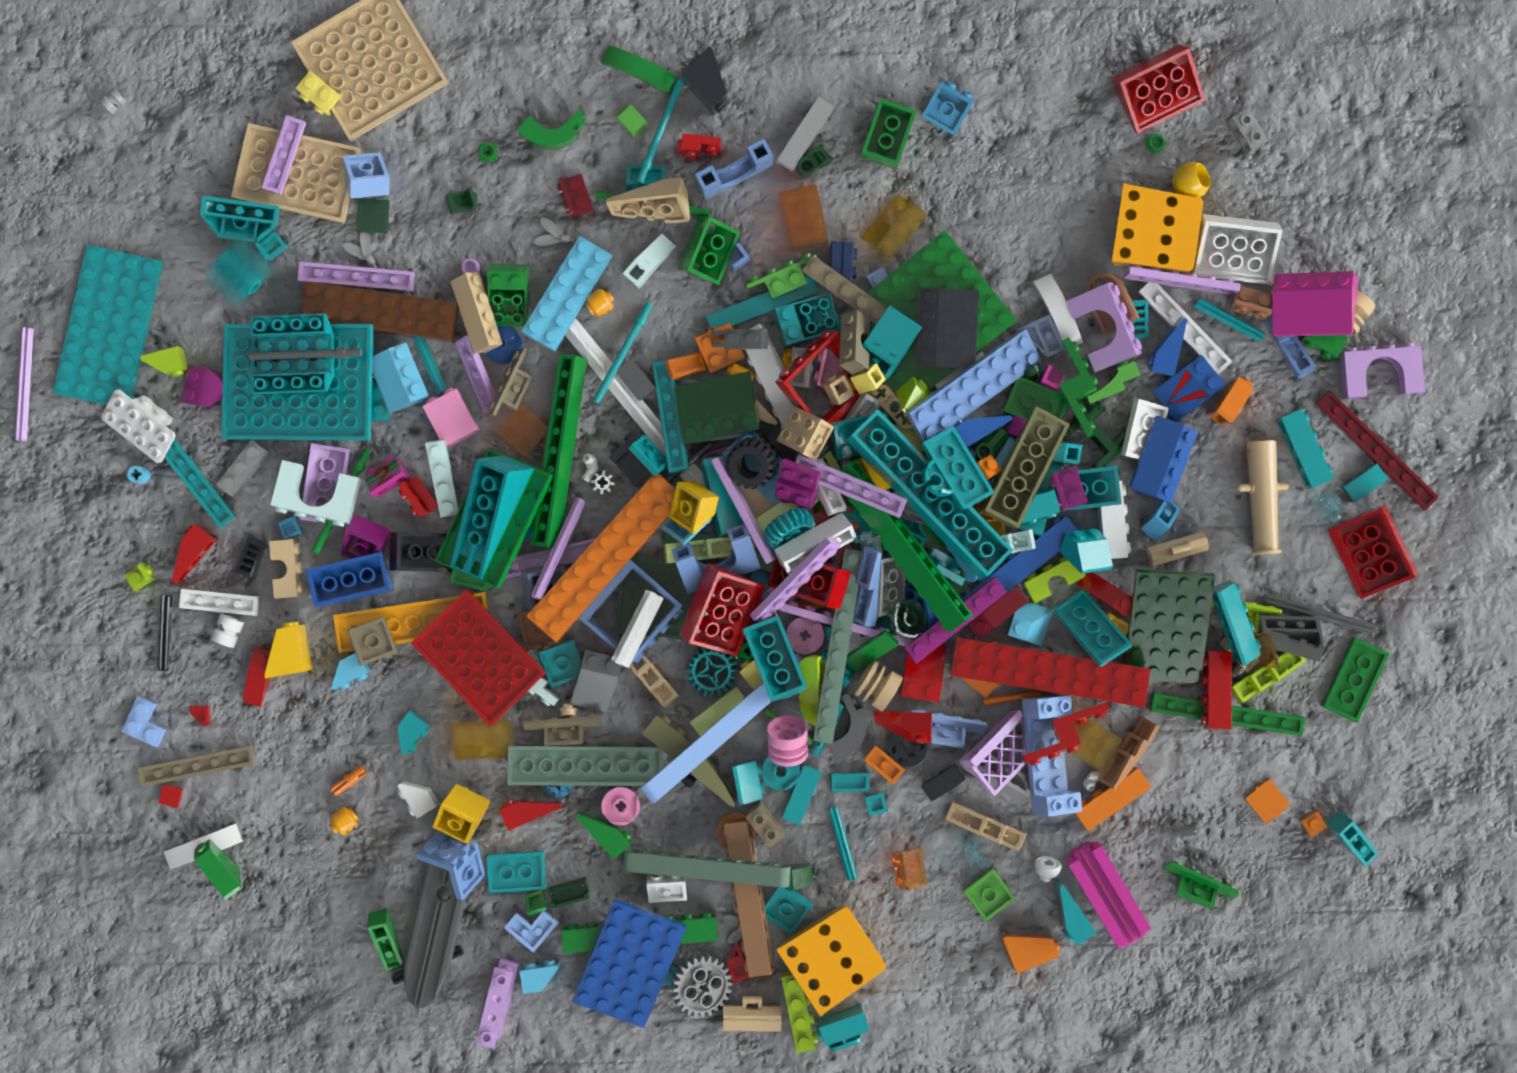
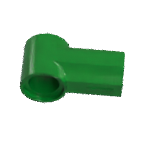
M999 427L989 433L974 448L975 459L980 461L993 455L1009 437L1006 432ZM981 447L987 450L986 457L980 456L979 449Z

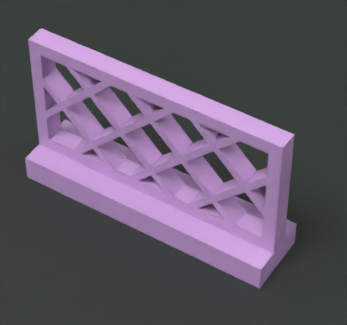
M1020 710L1009 711L961 760L965 767L971 769L991 797H995L1025 765L1022 758L1027 753L1024 720L1022 719L1024 715ZM1018 724L1022 728V736L1015 735V727ZM1005 737H1010V748H1003V739ZM1015 738L1022 739L1021 749H1015ZM993 750H998V761H991V752ZM1003 750L1010 751L1009 762H1002ZM1014 752H1021V761L1019 763H1014ZM981 762L986 763L985 774H981L977 769ZM991 763L998 764L997 775L990 774ZM1002 764L1009 765V774L1007 776L1002 775ZM990 777H997V786L994 789L990 785Z

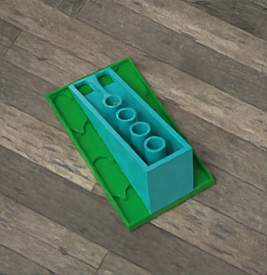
M488 449L484 458L476 459L469 490L434 561L495 589L500 588L513 559L516 558L527 529L534 519L539 504L543 501L554 474L494 449Z

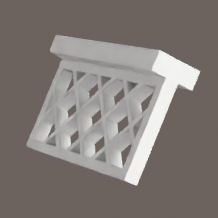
M645 591L611 660L627 668L630 667L664 598L652 591Z

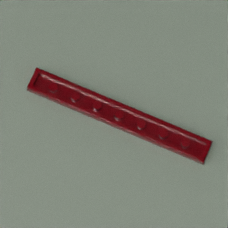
M1330 390L1326 391L1315 403L1423 511H1426L1439 498Z

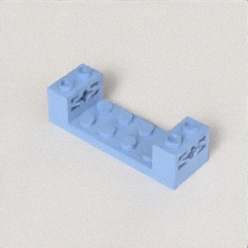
M1054 694L1022 699L1027 754L1058 743L1051 722L1061 718V716L1073 713L1071 695ZM1064 752L1059 753L1060 757L1049 760L1048 757L1041 759L1042 763L1030 766L1028 764L1032 813L1035 815L1050 817L1082 811L1080 792L1068 790Z

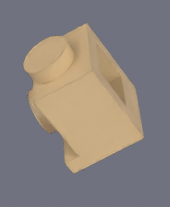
M831 374L825 378L827 382L822 384L830 399V404L840 405L854 396L845 375Z

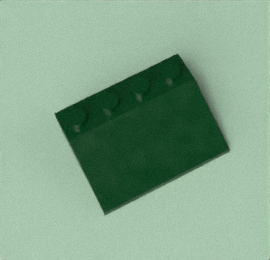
M750 371L675 387L679 424L684 444L762 428Z

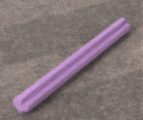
M28 327L21 329L15 425L16 441L27 440L34 331Z
M575 498L531 596L536 600L543 598L586 504L582 498Z

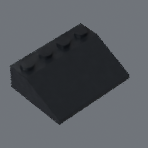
M920 288L918 325L922 328L917 335L916 366L968 368L975 363L979 291Z

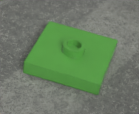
M993 867L962 889L985 922L1016 900Z

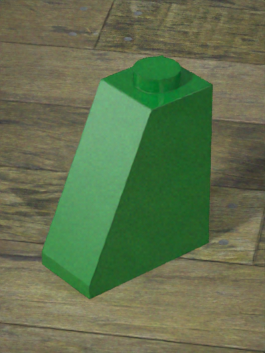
M210 839L200 843L194 850V861L226 900L241 889L240 868Z

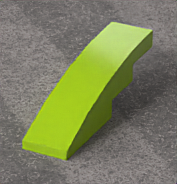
M1282 652L1233 684L1232 693L1239 704L1244 703L1256 693L1262 692L1274 682L1283 679L1305 663L1306 659Z

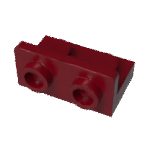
M582 174L566 179L559 178L560 184L557 187L560 196L564 195L566 202L563 203L566 214L570 213L571 217L574 218L594 211Z

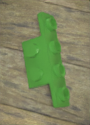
M811 253L800 256L801 260L796 263L791 260L782 264L783 268L776 271L773 268L766 271V276L758 278L757 275L748 279V283L745 284L746 289L765 282L773 299L808 284L800 265L807 263L811 259Z

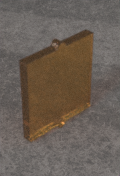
M1262 632L1258 634L1253 633L1254 638H1257L1261 645V649H1259L1261 655L1257 657L1259 666L1267 667L1268 669L1280 668L1271 635H1266Z

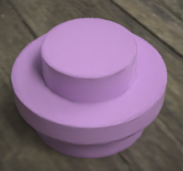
M465 259L461 264V271L463 274L480 272V264L476 259Z

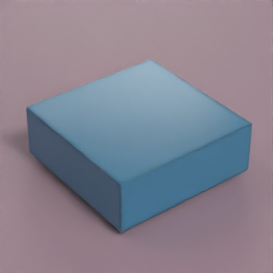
M296 516L277 522L283 540H288L303 533Z

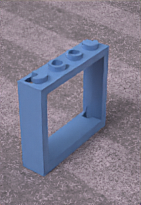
M629 560L582 613L579 619L616 650L619 644L590 618L628 574L634 570L674 605L672 610L640 645L632 663L634 661L638 663L645 655L642 653L646 647L651 648L656 643L657 639L655 637L658 633L661 632L663 634L670 627L668 622L672 617L676 620L683 612L680 609L683 605L632 560Z

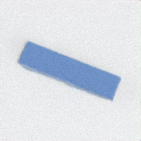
M1272 306V313H1271V315L1269 316L1268 319L1265 318V319H1263V320L1265 321V323H1266L1268 329L1270 330V332H1271V334H1272V336H1273V306ZM1273 336L1296 380L1314 371L1316 365L1297 336Z
M869 546L864 548L856 579V584L860 585L853 620L863 626H876L881 552Z

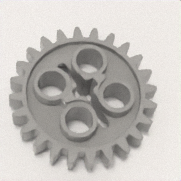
M699 954L698 959L694 956L691 957L692 962L685 959L686 965L684 967L679 965L681 971L674 972L677 979H671L675 985L670 987L674 992L671 996L676 999L674 1003L679 1006L682 1012L685 1011L688 1016L692 1013L694 1018L697 1017L698 1013L704 1018L705 1012L711 1016V1010L713 1009L718 1012L717 1006H724L723 999L729 1000L726 993H731L732 991L728 986L733 985L728 980L732 977L727 973L729 969L724 966L721 960L718 961L715 956L711 959L709 954L704 959V956ZM701 970L700 975L695 977L696 972ZM714 978H717L716 982L714 984H711V981ZM692 987L691 992L686 994L687 989ZM708 995L707 999L702 1002V998Z

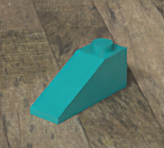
M1340 810L1325 823L1363 866L1366 867L1379 855L1354 821Z

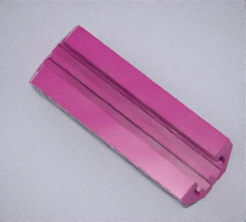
M1085 842L1070 851L1066 863L1117 948L1126 947L1151 930L1150 925L1099 842Z

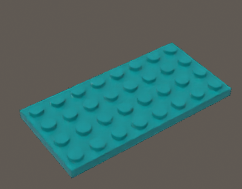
M86 245L53 394L107 405L113 392L118 389L131 399L133 398L141 363L140 356L143 354L163 267L162 261Z

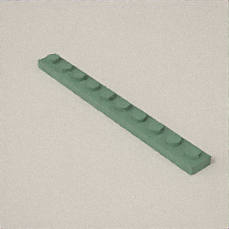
M844 550L842 569L850 571L851 575L841 609L834 610L813 741L833 744L859 587L856 584V579L863 556L862 551Z

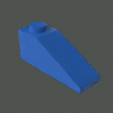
M1184 316L1179 317L1153 349L1152 355L1148 356L1147 366H1149L1151 372L1175 375L1187 319Z

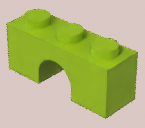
M1063 556L1058 559L1060 563L1054 566L1052 563L1041 568L1043 572L1037 575L1034 572L1025 578L1026 581L1022 582V585L1031 602L1037 603L1052 595L1048 587L1051 577L1058 575L1066 585H1071L1086 576L1085 573L1081 574Z

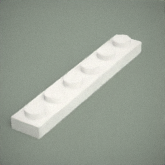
M1148 282L1138 292L1144 300H1148V304L1170 327L1174 325L1180 316H1184L1187 319L1183 341L1198 356L1203 355L1218 375L1232 362L1159 284Z

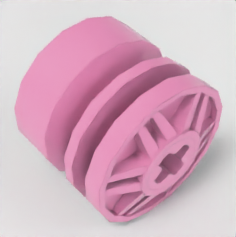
M792 715L780 716L771 720L767 726L769 759L773 763L785 767L795 766L805 761L808 756L806 722Z

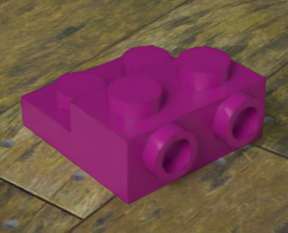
M784 458L781 463L780 476L776 482L774 497L779 498L782 503L790 502L796 504L798 508L810 510L816 501L820 471Z

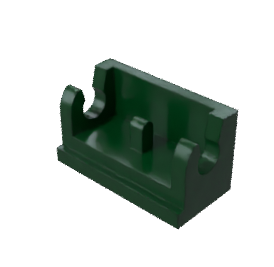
M586 877L550 886L548 890L552 909L583 901L591 896Z

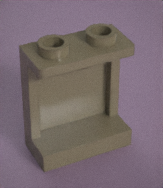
M761 800L746 811V819L769 848L785 837L784 829Z

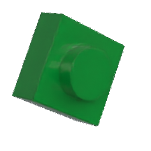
M543 890L524 896L527 913L530 916L548 910Z

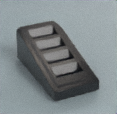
M248 536L234 573L249 578H256L267 542ZM251 543L259 545L260 549L250 547ZM252 551L258 554L257 556H252L248 552ZM246 558L254 560V564L245 562ZM243 567H250L251 571L245 570Z

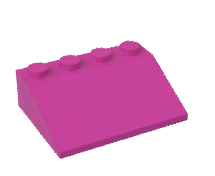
M1354 271L1274 274L1273 336L1353 335L1358 285Z

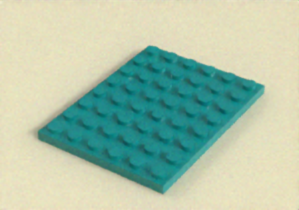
M224 324L221 439L371 441L373 325L330 324L334 334V349L338 347H347V349L361 348L362 356L348 357L347 359L334 357L335 375L328 392L252 394V375L258 374V360L250 361L248 355L249 353L258 352V338L251 336V324Z

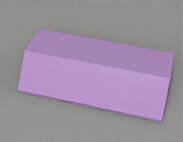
M311 443L302 500L304 504L319 507L332 499L339 473L345 475L347 473L350 449ZM306 515V518L300 517V520L315 521L313 516Z

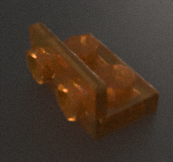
M916 847L904 851H893L892 861L895 866V880L898 888L909 891L928 886L922 848Z

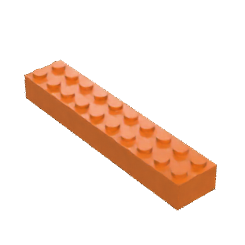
M657 474L655 477L653 475L531 610L527 618L557 643L626 563L637 554L660 528V525L669 518L675 488L661 475Z

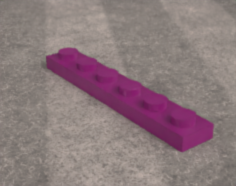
M993 577L963 601L973 614L971 618L950 633L941 626L938 620L907 644L904 649L912 660L918 663L1004 596L1007 591L998 579Z

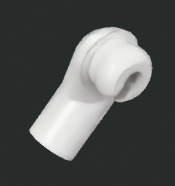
M588 453L583 457L587 470L581 478L590 483L599 467L596 457Z
M1103 770L1091 771L1083 782L1087 791L1095 789V785Z

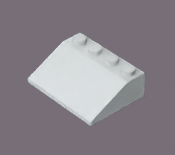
M1202 214L1193 274H1197L1199 277L1212 276L1216 279H1232L1234 281L1270 285L1283 231L1281 226L1275 222Z

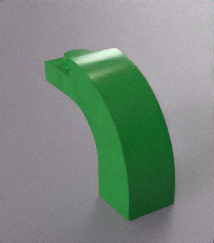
M578 110L562 127L546 129L529 116L517 128V131L528 143L545 150H557L571 145L578 139L575 131L583 128L586 118Z

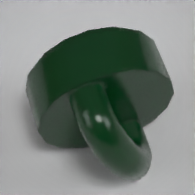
M1036 363L1025 370L1023 376L1025 379L1029 378L1033 382H1039L1042 379V374L1040 373L1042 368Z

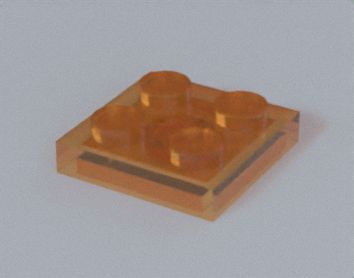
M521 404L496 433L522 456L527 458L547 435L548 426Z

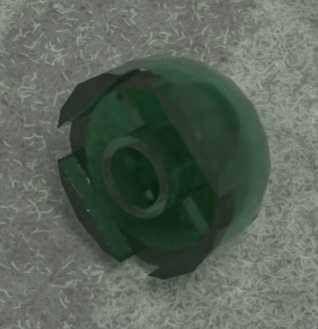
M912 599L902 600L891 607L888 612L887 621L888 626L895 635L903 638L918 637L921 631L925 629L927 615L925 609L921 608L918 604V601Z

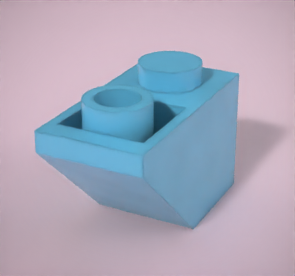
M356 653L340 660L331 686L332 689L343 691L351 686L350 682L356 680L358 683L368 678L366 674L371 672L368 664L360 666Z
M550 959L538 965L535 962L524 964V967L519 971L523 994L543 991L558 970L560 961L555 962L554 959Z

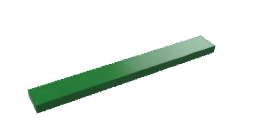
M1152 692L1149 711L1201 720L1204 706L1201 705V700ZM1232 705V725L1302 736L1305 717Z

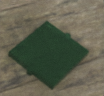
M374 197L372 199H358L356 232L371 233L372 235L374 233H388L390 200H380Z

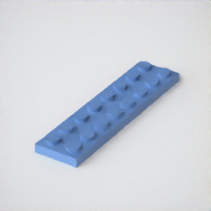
M1022 328L906 411L921 443L954 426L956 421L968 416L1023 376L1025 370L1036 363L1042 362L1027 329Z

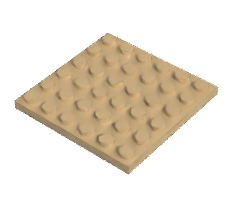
M360 0L291 42L308 72H313L341 96L331 110L350 141L355 140L449 83L399 0Z

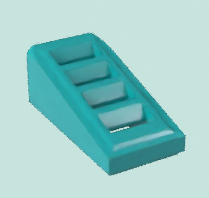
M1134 300L1132 302L1135 307H1142V310H1136L1138 315L1142 314V318L1132 321L1133 326L1134 323L1143 322V326H1134V331L1144 330L1143 334H1134L1135 338L1139 340L1149 339L1148 300Z

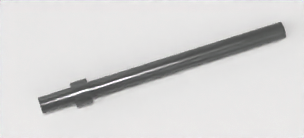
M338 347L333 350L249 353L248 358L250 361L329 357L347 359L348 357L362 356V349Z

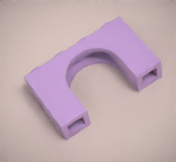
M1113 282L1106 283L1066 301L1073 319L1082 317L1095 310H1101L1110 314L1116 323V336L1112 343L1105 348L1088 354L1094 372L1101 371L1141 354V343L1138 338H1135L1133 323L1130 320L1128 321L1126 316L1127 308L1123 302L1121 303L1119 299L1120 291Z
M1414 343L1402 344L1401 348H1395V345H1385L1383 349L1369 346L1364 347L1362 351H1357V348H1347L1345 352L1339 354L1342 400L1367 397L1366 371L1369 364L1375 359L1387 360L1395 367L1398 375L1399 395L1425 392L1421 346H1414Z

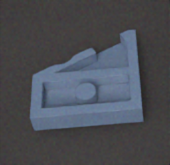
M1050 314L1016 329V332L1022 328L1027 329L1035 348L1046 357L1065 350Z

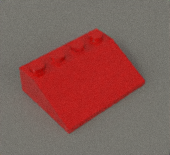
M1181 44L1112 77L1117 96L1136 134L1205 101L1190 49Z
M1385 504L1328 529L1329 535L1360 599L1416 578L1418 571Z
M708 564L679 635L690 644L737 656L745 638L742 629L750 626L752 621L750 614L757 608L766 585L724 568Z

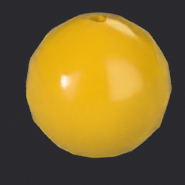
M1198 162L1183 163L1176 169L1172 177V187L1176 194L1201 198L1206 194L1211 183L1208 171Z

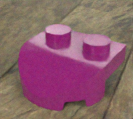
M188 365L181 403L213 407L217 400L222 399L223 380L219 376L220 373L212 369Z

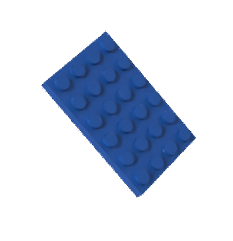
M614 899L575 991L572 1003L644 1028L687 925Z

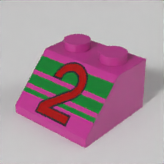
M390 456L382 462V466L379 468L373 467L366 472L367 476L363 479L371 496L380 498L397 487L401 482L411 478L400 458Z

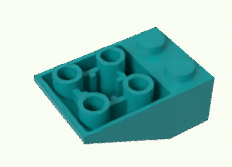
M830 293L778 307L772 312L783 349L819 338V335L826 330H841Z
M889 306L862 345L869 353V365L877 363L884 377L888 379L896 371L922 327L892 306Z

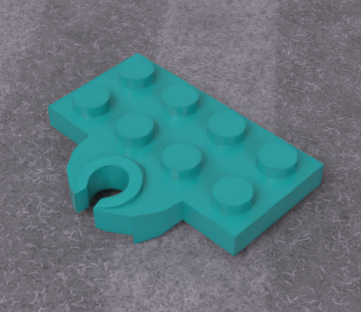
M954 426L921 444L922 449L930 460L922 473L923 483L928 482L931 477L935 478L938 482V485H932L928 489L932 494L941 497L951 495L962 512L995 493Z

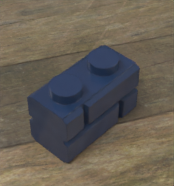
M832 241L830 244L829 267L852 283V279H856L857 267H853V259L857 260V248H854L853 242Z

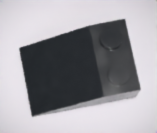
M390 532L389 570L452 572L451 568L434 561L447 533Z

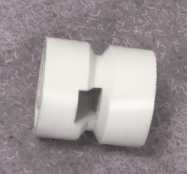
M221 613L216 623L218 628L213 630L210 639L221 645L234 648L238 640L236 634L241 632L244 621Z

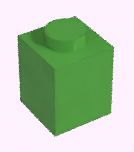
M632 105L629 107L625 106L618 112V122L633 138L648 126L647 121Z

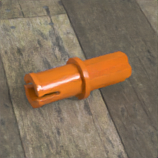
M359 765L349 774H344V778L331 786V792L338 796L350 786L353 787L354 783L367 775L364 767Z

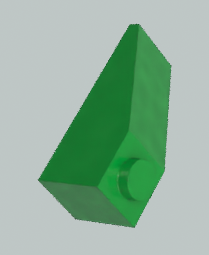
M579 812L575 816L613 860L632 844L630 840L632 836L626 829L622 831L620 827L583 812Z
M388 909L368 913L367 929L385 971L404 967L401 949Z

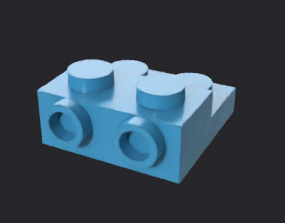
M947 80L945 83L943 81L940 82L921 117L955 135L975 100L972 99L973 95L966 90H963L961 93L955 89L956 85Z

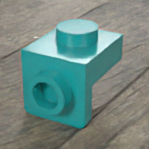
M275 231L262 242L254 244L258 248L255 250L257 251L256 253L262 259L266 258L269 261L275 259L288 248Z

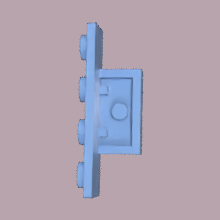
M918 709V710H911V712H923V713H928V712H925L924 710H920V709ZM932 713V742L929 743L963 748L966 731L984 734L987 722H982L979 719H964L961 716L952 717L942 713Z

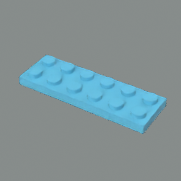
M579 236L521 333L555 352L613 255Z

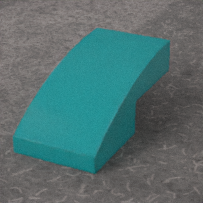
M1376 463L1362 472L1360 476L1344 485V488L1353 501L1357 502L1387 481L1388 478Z

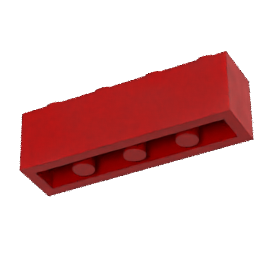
M1207 651L1204 654L1203 661L1204 675L1201 676V686H1204V694L1201 695V705L1204 706V713L1201 714V725H1203V730H1231L1232 652Z

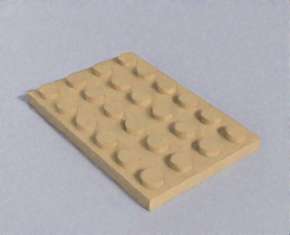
M248 123L231 198L246 202L280 206L281 210L345 224L350 195L346 187L342 156L361 154V149L302 135L283 193L279 195L262 189V185L281 130Z

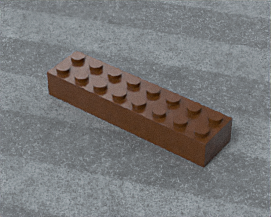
M304 281L299 314L325 313L330 324L373 325V332L455 343L459 306L458 303Z

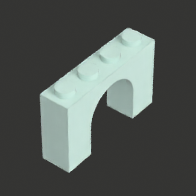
M282 460L271 501V506L276 508V512L287 514V511L295 512L294 516L306 518V515L313 516V520L325 523L326 519L333 521L332 524L344 527V524L349 525L361 483L358 477L339 473L332 499L325 505L312 507L304 504L299 495L304 467L301 464Z

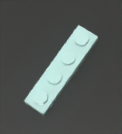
M441 439L426 442L425 445L440 518L457 515L459 504L446 441Z

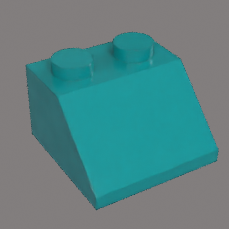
M1091 528L1088 530L1066 532L1059 552L1081 574L1112 569L1113 564L1108 540L1098 529Z
M756 759L733 763L739 805L762 799L765 787L764 782L759 780V775L762 774L760 763L756 764Z

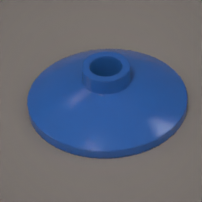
M497 326L500 338L505 341V345L503 347L498 346L486 352V354L492 361L505 364L512 362L511 358L514 352L522 349L521 337L515 329L509 326Z

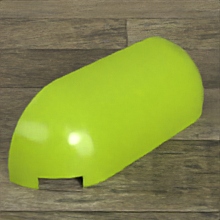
M812 655L802 659L799 663L807 685V690L799 693V706L804 718L816 726L826 661L821 656Z

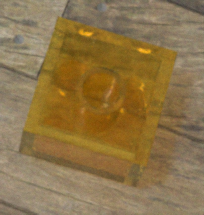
M1088 719L1089 722L1080 725L1077 730L1081 746L1078 747V751L1072 754L1102 772L1122 739L1091 719Z

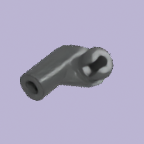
M1177 818L1170 824L1182 836H1195L1200 832L1201 828L1198 822L1184 825Z

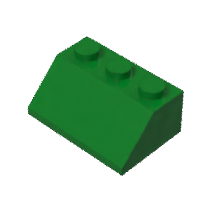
M699 216L678 269L693 277L719 285L741 232L709 216Z

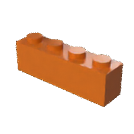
M1134 766L1115 790L1108 786L1101 790L1100 788L1094 790L1090 794V798L1081 800L1082 811L1075 812L1074 814L1083 827L1090 831L1152 787L1139 768Z

